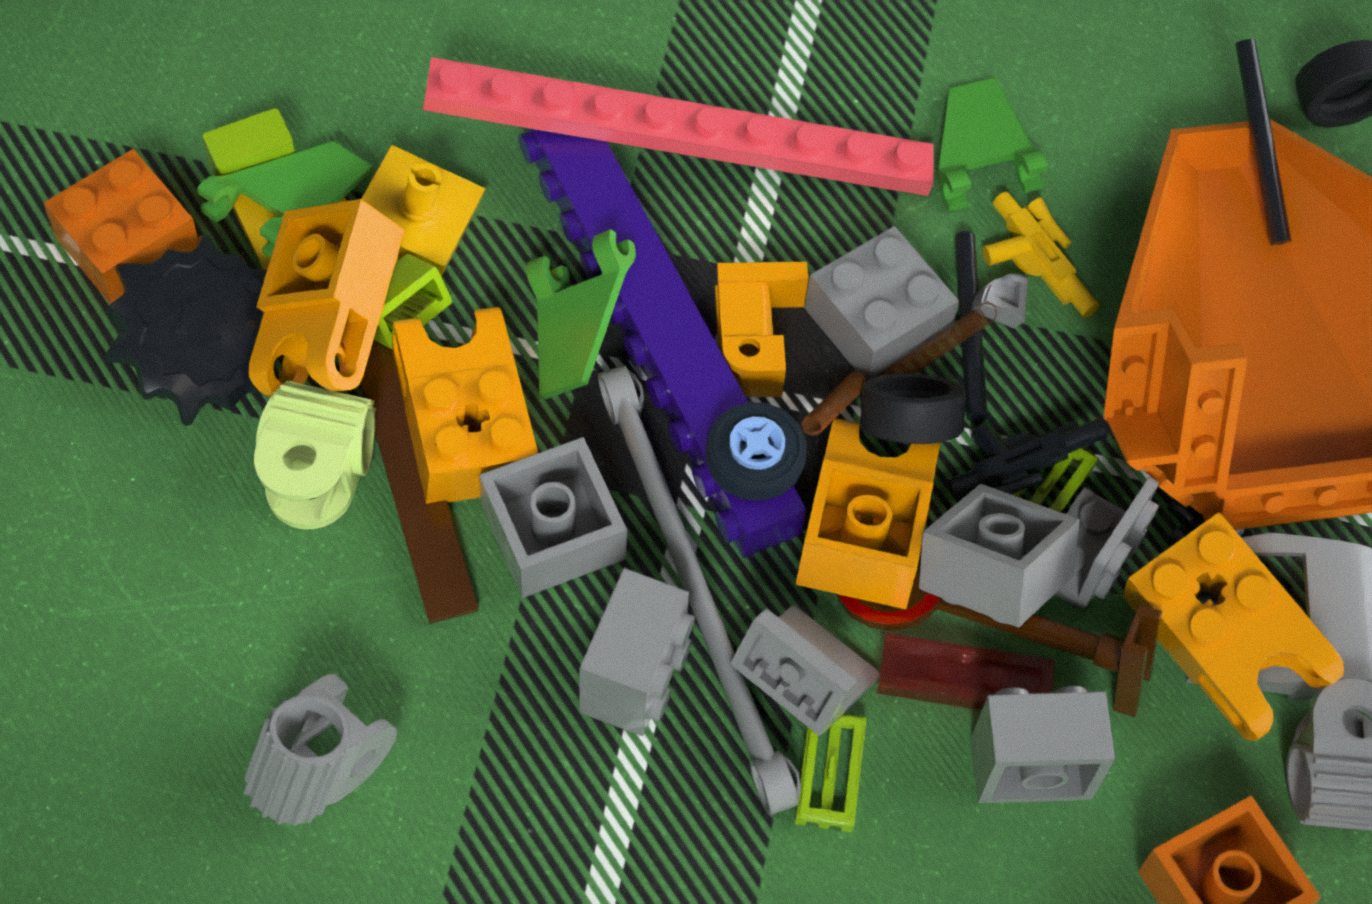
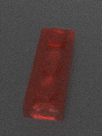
M885 633L876 694L982 710L988 695H994L996 692L1007 688H1023L1028 690L1029 694L1052 693L1055 660Z

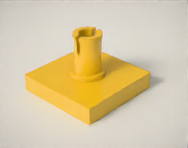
M391 145L361 199L405 230L398 252L399 258L410 254L435 266L442 277L483 199L486 188Z

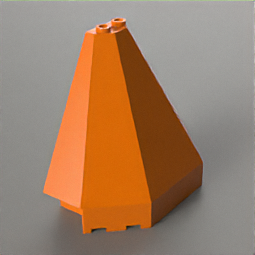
M1271 119V128L1292 239L1291 242L1281 245L1270 244L1249 121L1171 129L1114 327L1103 417L1108 422L1128 465L1137 471L1143 470L1159 482V488L1183 506L1187 507L1189 505L1202 514L1205 522L1220 512L1234 530L1372 513V177Z

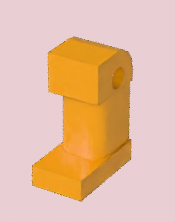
M807 262L717 263L718 285H715V307L718 347L745 397H782L786 374L784 335H773L771 308L804 307L809 280Z

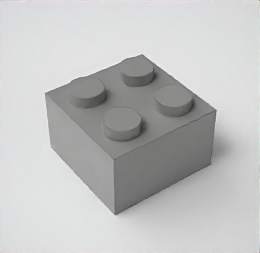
M893 226L811 274L805 310L857 372L863 374L867 381L875 378L876 375L878 376L880 372L882 373V371L887 370L896 362L898 363L904 356L909 355V353L911 354L913 350L915 351V349L922 346V344L924 345L926 341L928 342V340L937 336L946 328L948 329L954 322L959 300L901 232Z
M584 437L479 475L481 506L522 598L626 559V526Z
M980 484L923 531L919 589L941 597L950 604L961 605L987 615L996 622L1010 624L1019 628L1074 576L1080 519Z
M623 569L579 668V713L642 737L645 734L650 719L661 720L672 689L668 688L673 669L681 672L692 645V639H689L695 616L687 614L688 591L634 571Z
M1068 686L1046 694H1029V691L1023 688H1007L996 692L994 695H988L971 736L977 802L1010 803L1092 800L1115 760L1106 692H1087V689L1084 687Z

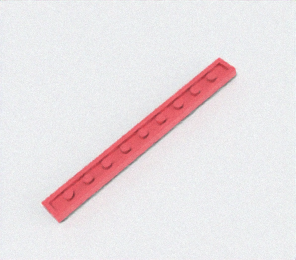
M434 57L430 59L423 105L424 111L928 196L933 186L934 144L446 59Z

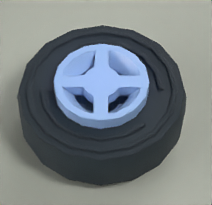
M748 402L731 407L717 418L707 437L706 462L713 479L727 493L743 500L765 501L781 496L795 485L805 466L806 440L799 424L786 411L768 403ZM764 454V458L751 459L753 455Z

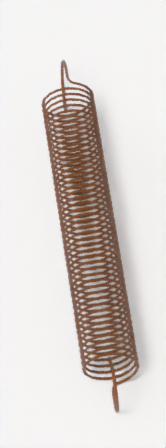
M983 303V304L980 305V306H982V305H984V304H990V305H992V306L995 308V310H996V307H995L993 304H991V303ZM978 306L977 309L982 313L986 322L982 316L983 322L975 312L976 309H974L965 317L963 316L961 320L959 319V321L950 325L948 329L946 328V330H943L937 336L928 340V342L926 341L924 345L922 344L915 351L913 350L911 354L909 353V355L904 356L898 363L896 362L887 370L882 371V373L880 372L878 376H882L884 373L890 375L889 371L893 374L891 369L895 374L896 372L899 374L895 366L898 368L897 364L904 374L918 373L922 368L924 369V367L933 363L935 359L937 360L946 352L959 345V343H962L968 337L970 338L972 334L974 335L983 327L993 322L997 317V310L995 318L991 322H987L985 315L979 309L980 306Z
M859 372L850 373L803 419L802 424H800L803 427V432L813 436L820 434L862 392V385L866 382L864 375Z

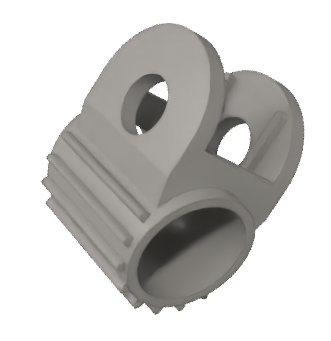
M329 674L304 688L297 697L287 701L284 700L277 709L272 708L268 719H265L244 777V781L247 782L244 794L250 796V807H257L262 812V818L268 816L276 820L277 825L283 822L292 824L294 827L305 822L311 823L313 818L323 814L326 805L340 801L358 788L378 768L391 750L396 740L397 729L389 721L382 718L366 726L342 704L348 688L347 684L338 675ZM334 725L339 733V744L330 753L318 757L306 744L321 732Z
M1349 678L1339 680L1333 685L1327 686L1315 700L1311 712L1305 715L1296 727L1287 755L1286 780L1289 799L1296 817L1299 818V824L1372 831V722L1367 716L1356 711L1364 712L1372 720V682L1364 679Z

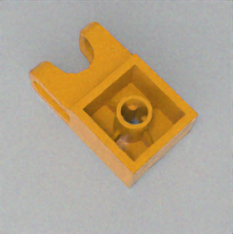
M357 199L284 212L256 306L264 312L249 362V378L262 394L271 397L280 385H285L286 380L305 384L309 374L318 384L331 392L352 390L360 384L375 332L384 309L387 291L405 231L364 200ZM283 355L279 379L277 380L273 369L274 361ZM335 356L338 357L339 360V372L337 371L335 366Z
M499 307L475 310L476 323L473 327L471 341L457 348L441 347L431 341L420 319L412 318L393 322L392 351L426 504L443 500L449 503L481 498L480 474L538 454L504 317Z
M835 418L832 422L796 585L906 609L917 571L940 442L911 444L908 451L898 457H879L868 452L860 443L859 423Z
M1220 512L1138 570L1127 580L1122 597L1135 613L1139 604L1162 611L1158 641L1194 685L1198 684L1233 728L1246 740L1257 741L1270 731L1274 719L1273 710L1265 700L1257 684L1260 671L1272 666L1289 668L1310 687L1318 689L1331 686L1343 677L1344 665L1338 652ZM1208 592L1215 596L1217 599L1216 606H1214L1210 599L1205 604H1202L1197 599L1198 593Z

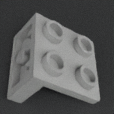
M1149 477L1126 512L1085 487L1082 489L1066 515L1080 519L1074 576L1054 595L1084 612L1094 595L1102 600L1105 599L1121 572L1119 571L1126 558H1131L1147 533L1146 528L1159 508L1158 504L1151 501L1159 482Z
M791 606L779 617L766 608L753 620L730 662L731 666L818 736H821L875 684L880 675L878 670L796 606Z

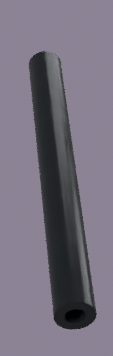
M1246 39L1235 43L1270 244L1281 245L1291 242L1292 239L1256 39Z
M962 231L954 236L960 320L963 316L965 317V315L972 312L973 299L979 291L975 235L969 231ZM981 329L961 343L964 388L966 392V418L971 422H982L988 418Z

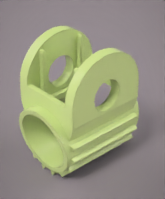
M287 380L285 385H280L273 393L263 410L258 424L254 466L259 480L265 487L268 504L280 521L298 529H317L335 522L347 511L357 489L360 475L367 476L372 462L376 423V408L373 407L374 401Z

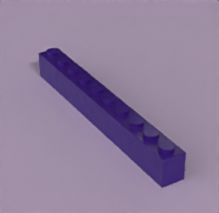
M523 127L524 133L518 135L522 154L527 163H536L540 171L538 175L539 183L546 200L549 203L556 201L561 211L559 214L560 224L567 240L570 243L574 241L578 243L582 254H580L581 264L587 279L589 280L602 274L592 247V240L595 235L611 229L616 232V244L628 239L634 242L636 250L635 261L625 275L610 322L613 325L617 323L621 325L626 335L624 337V345L631 363L635 367L642 365L648 377L646 387L653 405L658 410L665 409L671 421L669 423V432L679 453L687 451L694 465L692 467V475L699 493L703 498L710 496L718 512L715 513V518L724 540L727 543L734 541L742 558H745L802 535L807 510L794 486L781 496L765 501L743 500L727 493L711 475L706 462L707 437L718 417L731 407L748 403L608 143L601 140ZM764 454L753 455L751 459L764 458Z

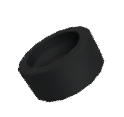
M1371 40L1349 41L1335 45L1317 54L1302 67L1296 76L1295 89L1305 115L1313 125L1324 128L1341 127L1360 122L1372 116Z
M922 374L878 376L867 380L862 385L860 424L862 430L867 434L886 441L906 444L946 442L959 437L964 431L966 392L962 385L937 376Z

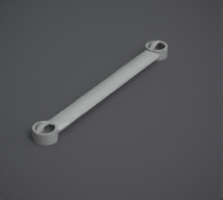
M624 365L598 373L599 388L607 413L614 425L619 424L683 588L689 592L688 601L751 757V774L760 801L769 816L794 808L798 805L801 792L799 773L791 760L779 751L774 752L744 675L730 665L735 655L640 418L644 405L642 385L635 374L630 372ZM634 384L636 385V387H637L638 390L640 391L639 400H638V396H637V393H636V389H635ZM789 769L796 778V789Z

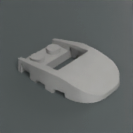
M1266 533L1241 537L1256 556L1303 557L1307 616L1342 658L1344 674L1339 680L1357 678L1372 682V548L1346 541L1282 533ZM1208 592L1198 593L1197 599L1202 604H1205L1210 599L1214 606H1216L1217 599L1215 596ZM1272 666L1258 673L1257 684L1261 691L1287 694V699L1311 700L1314 695L1320 694L1325 689L1310 687L1289 668ZM1185 674L1186 683L1194 684Z

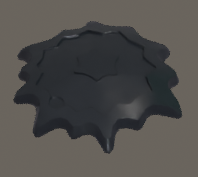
M206 234L199 236L195 248L190 252H178L168 249L153 263H119L116 265L115 270L123 285L124 293L107 307V311L119 328V334L106 352L104 360L109 363L130 364L134 367L138 376L141 396L144 400L157 396L172 400L178 408L181 422L188 426L193 423L200 409L207 403L217 404L227 410H231L246 394L252 392L262 394L249 378V362L264 312L256 306L267 269L258 270L248 267L241 254H225L216 249L210 236Z

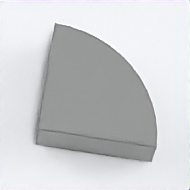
M1011 273L990 281L975 295L971 311L976 309L982 315L977 309L978 306L983 303H991L997 310L995 321L1016 328L1025 321L1028 277ZM984 304L979 307L985 317L995 318L996 310L992 305Z

